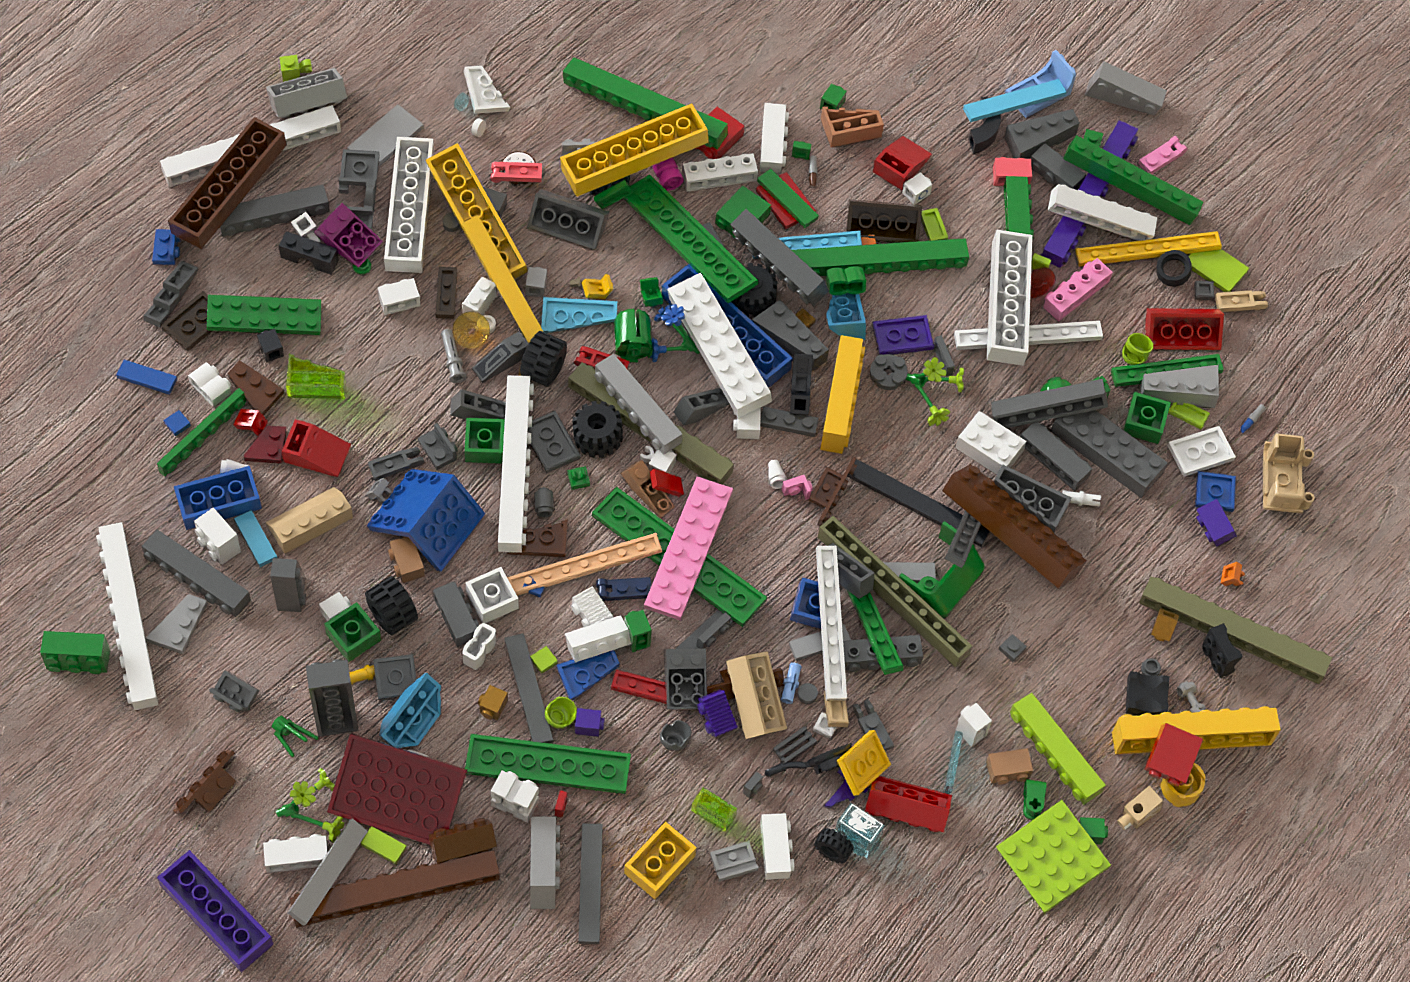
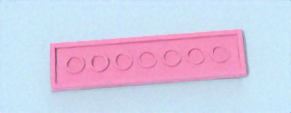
M696 477L644 603L645 609L681 621L733 493V488Z

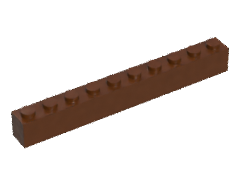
M484 850L476 855H465L433 865L422 864L417 866L416 869H401L390 875L386 873L379 874L373 879L362 878L351 884H337L334 888L329 889L308 923L304 926L499 881L500 873L494 850ZM297 893L294 895V897L290 898L291 907L300 895V893ZM294 919L296 928L303 926Z

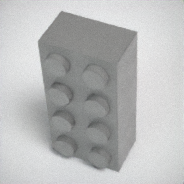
M335 68L266 87L270 105L278 118H287L296 112L304 113L314 107L322 108L328 103H340L343 99L347 98L343 78Z

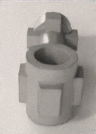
M1186 681L1180 683L1177 687L1178 695L1181 698L1187 697L1192 706L1190 709L1191 713L1205 710V705L1199 703L1193 694L1197 691L1196 685L1193 682L1188 683Z

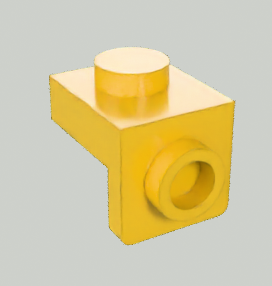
M605 274L601 280L584 279L582 282L586 298L606 299L613 290V283L609 274Z

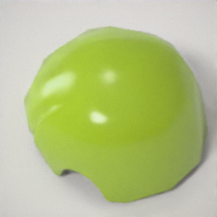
M556 697L545 708V718L548 724L554 728L564 729L576 719L577 707L568 697Z

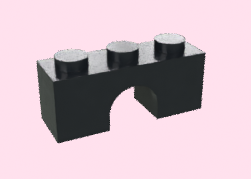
M287 231L279 244L280 258L297 264L300 258H305L313 263L315 270L332 275L339 261L337 248Z

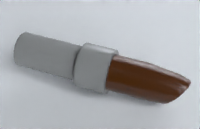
M810 156L809 181L811 186H816L818 174L817 157Z

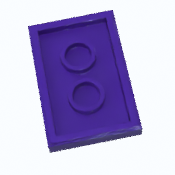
M927 315L872 322L879 355H894L934 349Z

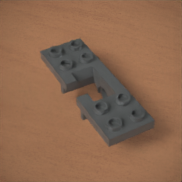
M343 149L339 193L348 194L349 185L365 186L364 207H347L372 230L380 152Z

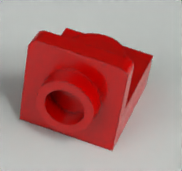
M241 409L233 425L237 429L252 430L259 436L266 427L268 420L259 410Z

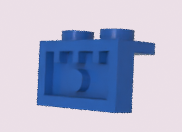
M156 229L152 257L153 264L175 265L176 258L180 256L178 242H181V238L171 234L170 230Z

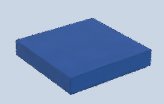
M1198 471L1195 507L1200 508L1217 499L1223 511L1233 512L1235 508L1236 476Z

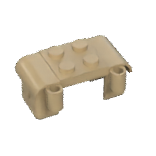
M1275 434L1272 442H1265L1263 450L1264 510L1302 514L1303 510H1308L1311 507L1315 497L1310 492L1305 493V484L1302 483V466L1307 467L1310 465L1314 452L1310 449L1304 450V437Z

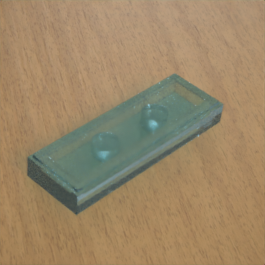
M955 731L943 789V793L947 794L952 792L963 737V733L960 731Z

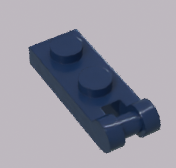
M651 577L613 580L598 579L596 580V587L599 588L598 595L602 601L647 598L651 589ZM612 588V592H607L606 589Z

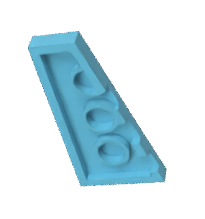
M543 297L541 328L545 333H552L614 322L617 316L618 301Z

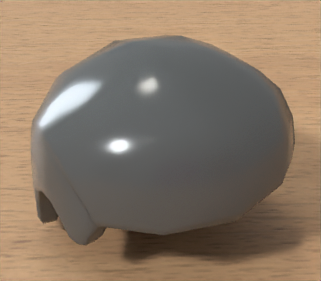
M675 720L671 725L665 724L660 732V742L668 750H682L691 739V727L681 720Z

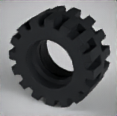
M824 828L814 843L816 850H819V853L823 854L825 858H829L832 862H840L841 864L847 861L854 849V845L851 844V841L845 835H841L840 832H836L834 829L830 830V828Z

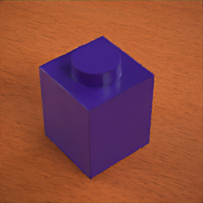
M577 708L575 734L599 737V731L604 730L605 718H601V710Z

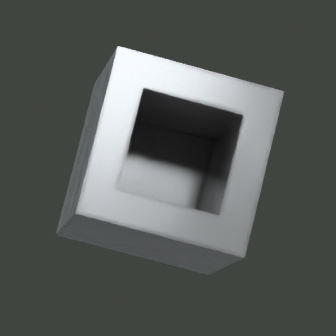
M529 267L526 280V295L544 297L547 269Z

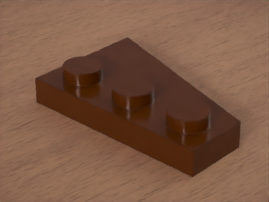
M240 360L227 373L237 389L240 388L244 392L250 407L254 410H259L263 416L284 394V389Z
M568 519L554 525L550 523L541 528L523 530V534H526V545H522V553L507 552V554L565 557Z

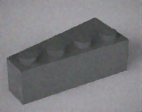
M1070 109L1007 125L1004 138L1013 158L1031 159V156L1044 143L1051 147L1076 136L1080 122L1074 110Z
M781 300L752 319L762 331L792 356H794V353L813 354L812 371L827 361L829 349Z
M1005 465L1001 466L994 479V483L1000 489L1005 490L1012 499L1021 503L1024 509L1030 514L1035 515L1045 526L1051 528L1053 533L1056 532L1069 507L1071 497Z
M273 558L270 577L277 610L301 612L302 605H306V576L297 560Z

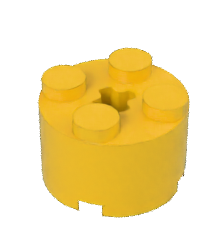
M1194 763L1187 783L1182 786L1170 785L1167 783L1168 780L1163 778L1160 784L1162 793L1175 807L1189 806L1195 803L1205 786V774L1201 767Z

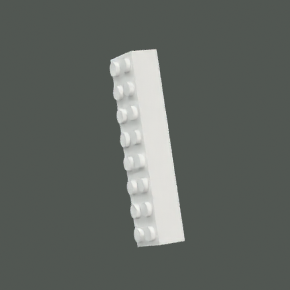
M397 137L384 255L385 271L422 273L432 178V173L427 166L426 159L434 156L433 139Z
M996 230L993 238L987 342L988 361L1023 366L1028 355L1032 235Z
M699 273L668 288V295L672 305L677 304L678 308L683 306L685 318L682 322L738 419L772 402L770 390L702 274Z

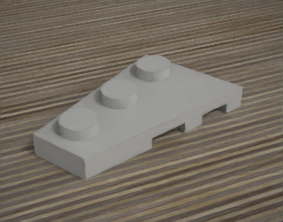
M188 594L145 638L146 641L183 654L208 604L207 600Z

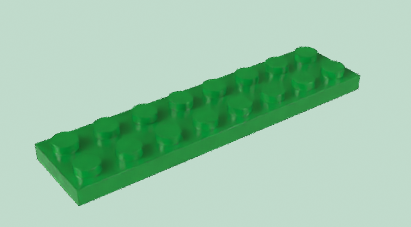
M471 734L465 769H468V775L498 778L501 771L515 773L520 781L530 780L540 784L626 794L631 754Z

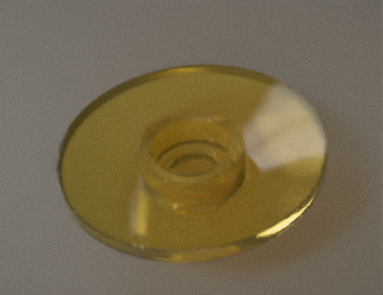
M465 312L455 320L452 331L454 339L459 345L464 348L474 349L482 346L487 341L490 334V326L487 319L480 313ZM474 328L475 333L469 334V329Z

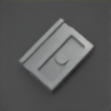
M749 841L710 852L719 882L758 871V865L756 864Z

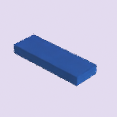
M123 360L116 374L118 379L169 395L177 381V376L127 360Z

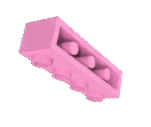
M1098 258L1093 262L1089 261L1080 272L1076 271L1067 282L1063 281L1057 290L1051 291L1045 296L1043 308L1059 322L1109 283L1113 272Z

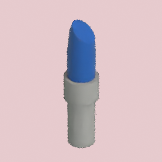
M1260 404L1247 417V420L1241 426L1242 433L1246 432L1256 423L1260 415L1266 410L1264 405Z

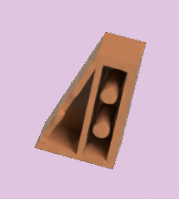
M822 107L821 122L830 147L882 137L884 123L879 110L856 109V111L845 110V108L834 110Z

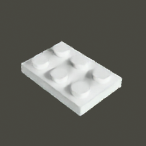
M1220 426L1170 441L1167 445L1183 477L1234 461L1236 457Z

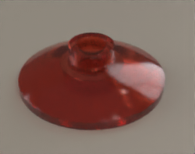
M1043 267L1031 271L1030 298L1041 297L1052 289L1056 276L1051 269Z

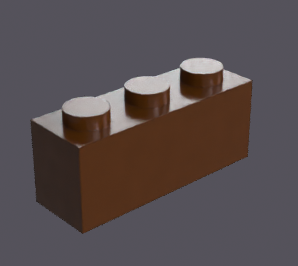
M485 818L475 819L473 823L467 825L465 823L456 824L453 826L454 828L448 830L445 828L437 829L433 834L428 835L433 859L437 863L497 847L493 824L488 819L485 820Z

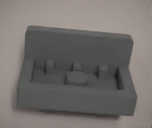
M224 670L215 688L211 687L209 689V692L214 694V699L220 702L226 701L230 704L229 708L239 713L240 711H248L260 691L227 670Z

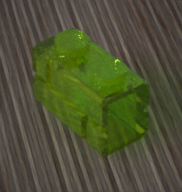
M704 787L692 802V812L724 832L727 831L737 815L736 807L731 804L728 805V802Z

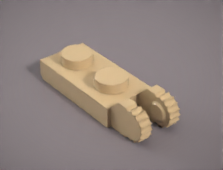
M1263 291L1216 293L1215 295L1217 309H1220L1222 312L1263 310L1268 307L1267 301H1256L1266 297Z

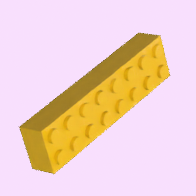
M691 103L560 157L561 169L577 197L708 143V129Z
M457 143L426 159L430 172L490 280L494 282L462 226L463 222L476 215L482 221L512 277L516 279L527 273L528 269L459 144Z
M1263 706L1258 709L1245 707L1239 710L1221 709L1213 712L1211 710H1202L1195 713L1183 711L1178 714L1164 712L1160 715L1144 713L1140 716L1125 714L1118 718L1112 731L1116 755L1150 753L1159 730L1165 723L1203 738L1199 750L1272 745L1281 729L1277 709Z

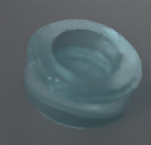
M464 92L460 93L455 99L454 108L459 111L464 110L469 103V95Z

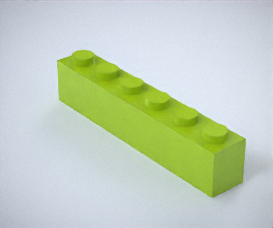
M1033 693L1028 694L1013 704L1010 711L1012 719L1020 724L1025 736L1032 739L1037 751L1047 758L1049 766L1059 773L1061 781L1070 787L1075 799L1085 805L1100 795L1106 786L1105 783Z

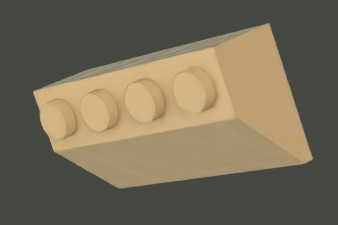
M333 487L267 521L266 525L285 554L352 519V507L343 493Z
M768 652L745 655L726 661L745 738H753L787 729Z

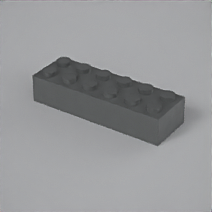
M747 209L730 224L733 228L732 233L736 236L735 239L741 245L745 244L749 248L748 251L754 257L758 256L765 267L771 268L780 281L783 279L787 283L786 286L793 293L796 291L800 295L799 298L806 305L810 303L814 307L829 292L824 280Z
M1096 410L1059 417L1054 421L1051 430L1053 434L1140 498L1162 476L1168 462Z
M335 659L329 663L315 662L306 666L308 688L318 737L358 731L348 660Z

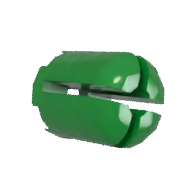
M634 309L621 311L614 320L615 354L622 357V359L630 361V363H637L638 359L646 356L650 358L653 347L649 315L645 311L637 309L635 318Z

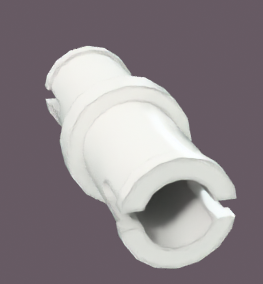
M1062 491L1063 494L1072 498L1070 503L1078 504V506H1100V502L1092 500H1101V495L1086 494L1084 491H1080V493Z

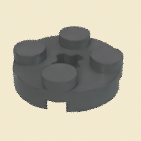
M891 354L878 355L870 368L871 380H874L877 383L876 386L884 390H894L901 384L903 385L908 373L905 360L902 357ZM890 369L893 372L887 375V372L884 370Z

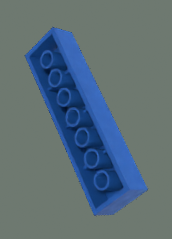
M690 264L662 285V297L669 304H671L668 295V288L698 274ZM708 284L769 388L791 370L793 358L732 302L727 303Z

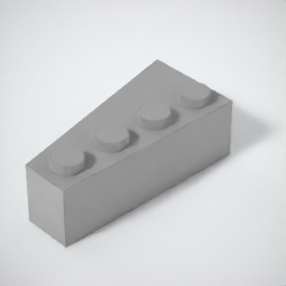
M1104 61L1090 78L1085 96L1155 116L1163 105L1167 90Z
M1218 365L1144 374L1140 385V393L1171 402V404L1177 402V405L1190 403L1197 407L1215 408L1219 397Z
M531 817L530 909H555V889H560V877H555V872H560V859H556V854H560V842H556V837H560V825H556V817Z

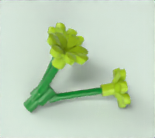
M934 357L931 362L927 360L924 363L926 368L923 370V373H908L906 377L907 381L915 385L930 407L929 410L932 415L928 418L929 426L934 424L939 426L942 421H947L949 419L947 415L950 414V411L945 408L938 410L932 404L922 388L927 381L955 383L958 386V392H962L964 389L962 381L964 368H960L956 376H949V378L941 377L947 374L946 370H942L944 363H938V358Z
M319 768L320 780L314 784V787L307 788L308 783L306 781H302L301 785L299 782H295L293 785L294 790L290 791V797L294 798V800L277 809L276 815L278 817L291 816L292 818H298L318 825L323 830L329 831V840L334 843L341 833L340 829L344 827L343 817L338 816L331 824L299 814V804L308 807L310 803L315 802L316 797L312 794L316 790L319 791L323 787H328L331 791L334 789L335 784L326 777V772Z

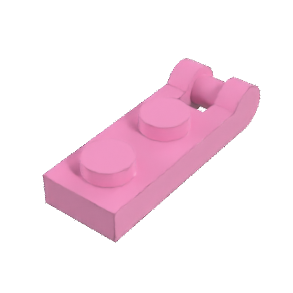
M1174 136L1167 143L1139 159L1138 164L1144 171L1153 174L1182 156L1188 148L1184 144L1182 145L1179 142L1180 140Z

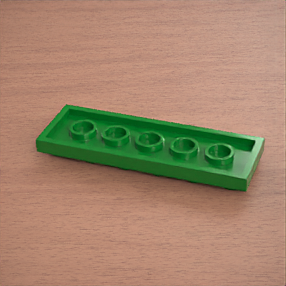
M208 294L207 331L262 333L266 330L275 329L278 334H321V299Z

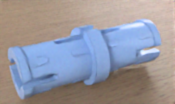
M798 663L789 664L787 678L783 681L784 689L780 699L783 703H793L795 690L799 687L798 679L802 666Z

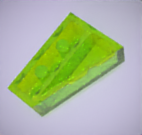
M289 354L286 380L288 398L345 399V371L323 364L321 366L312 363L311 360H302L296 358L293 354Z

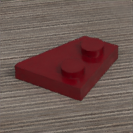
M267 425L244 454V461L282 464V449L285 444L286 427Z

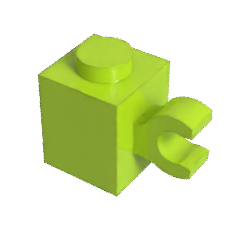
M297 55L279 57L283 82L300 78V73L312 72L311 59H305L298 63Z

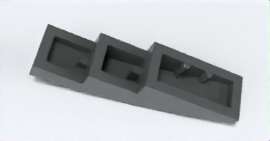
M181 261L163 282V288L154 297L153 305L144 314L143 321L161 327L185 294L198 271V267Z

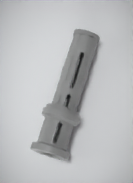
M445 329L442 331L441 336L448 359L446 366L450 371L449 378L452 383H460L467 377L466 373L463 372V361L458 356L453 331Z

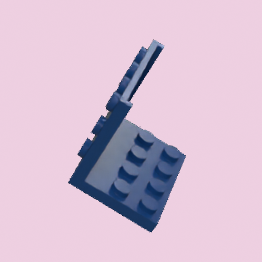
M411 469L405 474L400 484L394 488L389 498L383 502L378 512L371 517L367 527L370 531L409 537L436 571H442L483 518L485 512L455 475Z

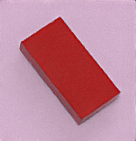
M657 469L650 471L653 489L678 497L684 495L681 477Z

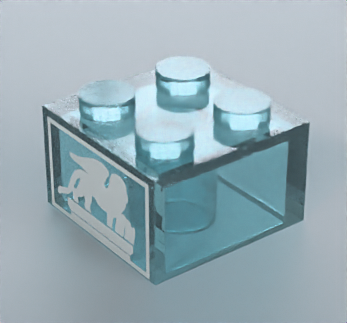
M850 803L838 819L835 831L840 832L843 836L845 835L851 841V844L854 845L853 852L855 854L868 858L881 840L885 825Z

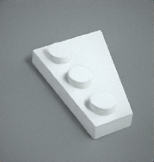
M468 66L464 68L474 114L507 112L510 110L509 104L504 102L502 94L499 90H496L492 84L493 81L483 66Z

